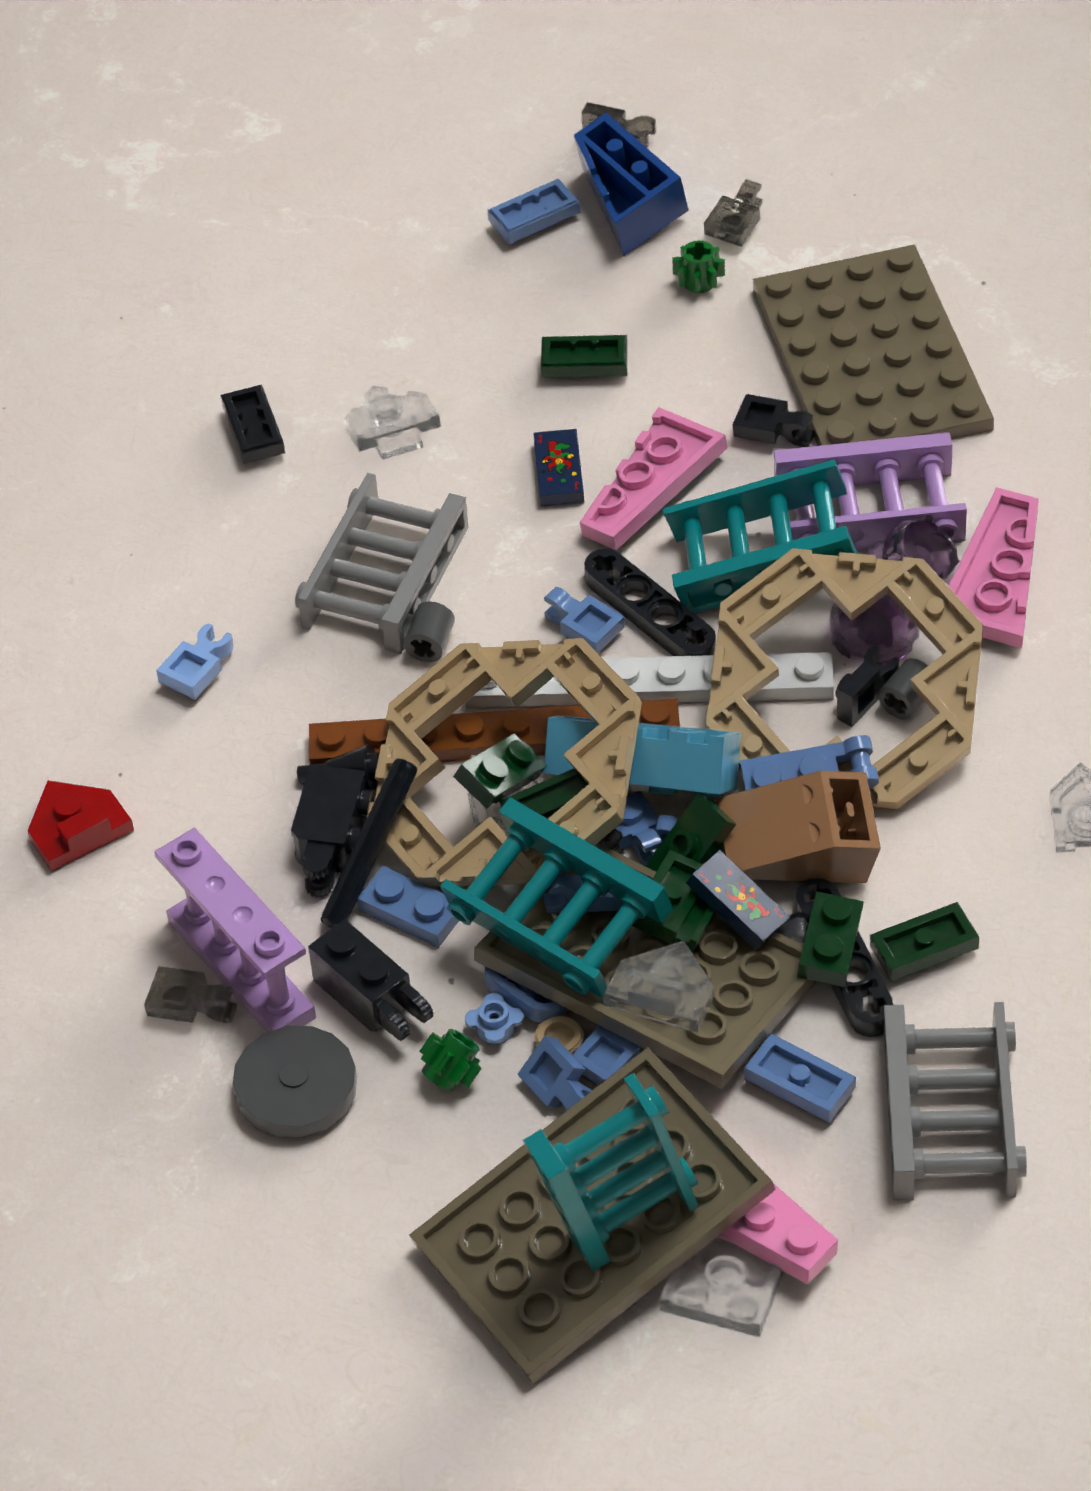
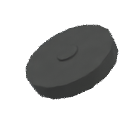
M285 1026L262 1034L245 1047L235 1064L232 1085L242 1116L256 1129L277 1137H305L328 1129L345 1116L356 1096L357 1073L348 1047L332 1033L313 1026Z

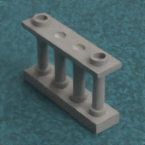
M367 473L359 489L354 488L352 490L347 510L307 582H302L297 589L295 606L300 611L302 628L311 630L321 610L378 624L379 629L383 630L385 650L402 654L404 650L403 642L418 605L430 601L469 528L466 497L449 493L441 509H435L434 512L379 499L376 475ZM374 515L429 529V532L424 540L414 543L366 531V528ZM357 546L412 560V563L407 572L403 571L399 575L348 561ZM342 578L393 591L395 595L390 604L385 603L382 607L335 595L331 591L338 579Z
M994 1002L992 1027L915 1029L914 1024H905L904 1005H884L883 1037L893 1200H914L915 1179H924V1174L1004 1172L1006 1197H1016L1017 1177H1026L1027 1160L1025 1146H1016L1008 1052H1015L1016 1032L1014 1022H1005L1004 1002ZM993 1047L995 1068L918 1070L917 1065H908L907 1054H915L916 1049ZM997 1088L999 1110L920 1111V1106L911 1107L910 1095H918V1090ZM1000 1130L1002 1152L923 1154V1149H913V1137H921V1132Z

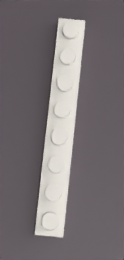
M832 652L766 654L779 668V676L746 701L834 699ZM714 655L603 658L637 694L641 701L678 698V703L709 702ZM552 678L519 707L573 706L579 704ZM492 680L465 702L466 708L516 707Z

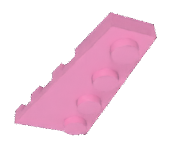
M658 407L652 416L653 424L648 431L642 430L636 439V449L628 460L623 459L616 468V479L611 485L603 487L579 522L582 536L617 550L728 448L725 434Z
M996 487L948 587L983 624V638L1022 648L1039 499Z
M774 1184L776 1189L719 1236L800 1281L809 1284L837 1254L838 1239Z

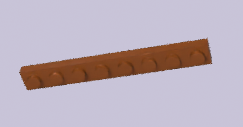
M678 698L641 701L639 723L680 727ZM580 705L457 713L448 716L421 740L441 762L469 760L512 734H515L523 742L527 743L536 755H545L548 717L557 715L591 717ZM386 718L309 724L310 764L325 763L329 759L367 744H371L375 752H380L381 744H386L389 728Z

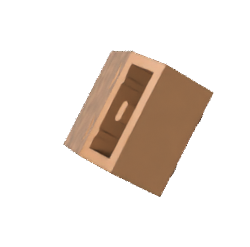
M817 771L719 797L715 801V804L736 823V826L722 844L723 853L751 880L807 881L809 879L821 878L830 882L867 883L881 849L866 772Z

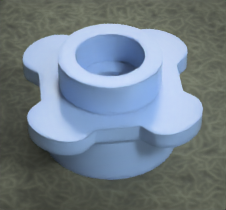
M499 993L486 995L482 1005L476 1010L468 1011L465 1015L467 1027L476 1029L478 1037L489 1044H500L509 1040L514 1034L515 1026H520L524 1021L523 1011L520 1008L509 1006L504 1002L503 996ZM493 1016H498V1017H499V1018H496V1019H490V1017H493Z

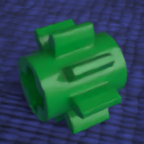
M697 240L689 242L685 246L682 245L680 247L681 257L672 258L673 274L678 276V286H685L691 292L704 293L712 288H716L717 277L725 276V259L720 258L719 247L713 248L706 241Z
M449 1029L442 1037L432 1032L419 1051L423 1055L421 1060L426 1063L421 1071L432 1083L447 1091H452L460 1082L469 1088L482 1069L478 1065L480 1060L475 1057L480 1049L473 1040L457 1030Z

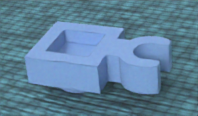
M209 623L204 625L198 631V642L194 646L182 641L156 670L158 682L195 700L221 672L220 659L227 657L234 647L232 634L227 632L219 641H213L215 638L213 625Z

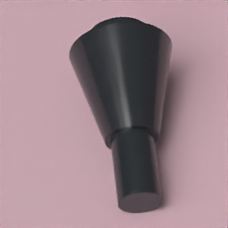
M371 744L329 759L325 763L312 764L363 770L366 774L367 789H377L378 781L375 779L379 752H375ZM310 765L297 767V778L300 784L305 783Z

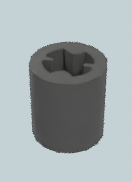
M428 601L419 604L403 642L406 652L413 658L423 662L439 660L455 623V616L452 611L438 602Z
M906 659L879 690V702L889 714L898 719L905 720L909 719L924 701L911 688L910 679L928 666L927 664L918 659Z

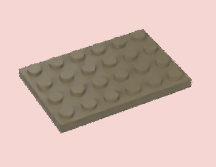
M915 244L753 279V292L803 412L813 415L809 427L810 430L814 431L813 437L817 446L950 432L951 439L994 429V416Z
M599 843L595 845V847L624 862V864L648 878L653 879L656 871ZM568 870L567 873H561L565 875H575V873L570 870ZM542 896L521 924L543 936L560 913L546 912ZM619 910L586 912L559 947L582 959ZM718 913L714 916L693 954L686 951L687 946L677 941L672 945L631 926L598 969L601 971L610 992L604 1000L589 991L586 995L576 992L563 981V975L492 932H489L475 946L474 961L644 1049L648 1047L655 1055L721 1089L816 982L797 977L803 950L802 944L776 932L756 950Z
M648 1047L542 1131L552 1146L560 1141L565 1145L628 1107L634 1101L624 1078L634 1073L644 1090L652 1085L655 1087L669 1111L662 1119L679 1159L682 1157L685 1159L699 1183L692 1188L699 1205L698 1208L690 1212L677 1191L609 1232L610 1239L602 1244L611 1261L593 1272L568 1234L524 1144L409 1234L415 1246L532 1384L776 1190L773 1181ZM639 1124L575 1164L576 1167H580L645 1127L644 1124ZM654 1147L586 1187L587 1190L590 1191L655 1151ZM664 1171L646 1180L597 1212L600 1214L664 1175Z

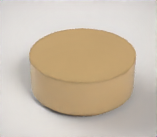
M559 1015L543 1020L535 1031V1047L538 1046L544 1036L556 1037L571 1054L584 1043L582 1026L575 1019L568 1016Z

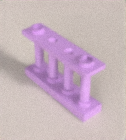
M950 432L774 450V476L835 459L847 488V494L838 497L842 516H834L836 528L847 526L857 551L966 540V503L948 505L942 476H951L953 445ZM924 478L930 507L904 509L898 481ZM880 483L886 511L860 514L854 486ZM813 504L795 509L797 520L790 521L793 540L819 533Z
M195 827L154 851L155 858L182 886L186 893V899L166 910L168 922L263 1029L269 1032L285 1026H304L316 1018L315 1006L285 973L287 965L306 954L305 947Z

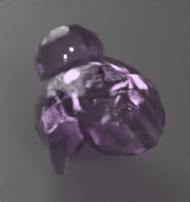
M930 514L899 523L889 532L885 541L875 542L865 553L877 555V559L903 561V557L924 559L942 580L948 579L960 562L957 556V547L948 535L937 531L938 525L933 521V515Z

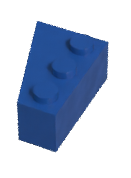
M604 113L574 134L584 173L623 256L689 211L681 177L609 114Z

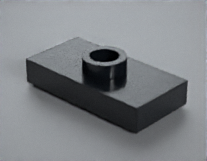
M262 384L221 395L222 406L243 464L285 453L284 442Z

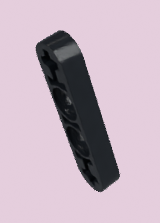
M598 549L586 557L584 569L587 586L672 656L714 655L716 634L713 628L624 556L611 549ZM630 590H641L646 593L644 598L636 601L623 597ZM661 614H669L677 619L670 625H659L653 621L655 617Z
M821 878L809 879L803 882L796 892V913L801 911L811 916L814 901L810 900L815 899L816 891L841 896L837 887L832 882ZM809 921L801 924L805 933H807ZM858 931L850 968H859L867 976L859 982L846 981L845 987L832 984L831 986L854 1031L862 1036L877 1037L883 1035L884 1005L894 1004ZM868 996V1003L874 1013H879L878 1016L872 1017L868 1011L863 1012L864 997Z

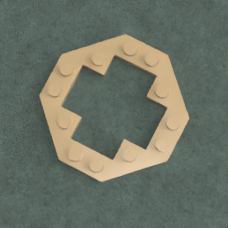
M793 548L720 603L719 627L714 651L711 691L705 723L706 729L741 732L740 770V760L790 752L746 701L779 676V668L754 640L822 588L851 621L888 594L943 654L910 679L911 688L937 716L871 765L877 768L879 784L869 788L873 807L899 809L971 753L983 624L924 559L903 557V561L877 559V555L839 552V556L813 554L812 550ZM837 735L825 745L843 741ZM851 761L837 763L840 772H850L852 770Z
M583 638L564 639L563 644L542 645L539 640L503 642L502 647H481L479 643L459 644L389 703L386 722L389 724L386 744H381L375 779L378 781L375 800L395 759H404L417 767L416 776L385 842L420 883L426 886H441L445 879H448L458 886L471 885L507 839L505 832L490 816L453 847L410 798L445 769L439 758L421 739L491 680L516 707H519L548 681L554 678L598 724V726L563 754L569 764L588 785L548 819L593 846L623 822L642 702L627 683ZM370 802L368 815L372 809L374 802ZM531 847L528 851L522 850L495 885L527 884L545 861L543 854Z

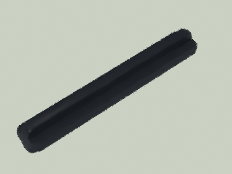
M400 758L394 760L323 910L321 922L327 927L333 928L344 919L348 921L416 776L417 767L413 763Z

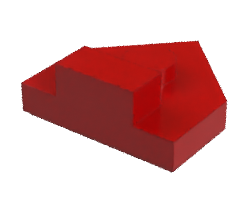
M47 780L27 831L30 842L50 871H53L134 831L132 819L111 790Z

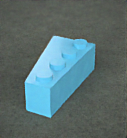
M562 715L548 717L544 762L547 764V767L544 769V774L560 775L573 769L563 754L598 726L592 718ZM639 723L628 790L631 789V784L649 786L648 792L677 794V790L694 791L695 796L697 793L707 795L711 799L723 797V793L737 789L741 732Z

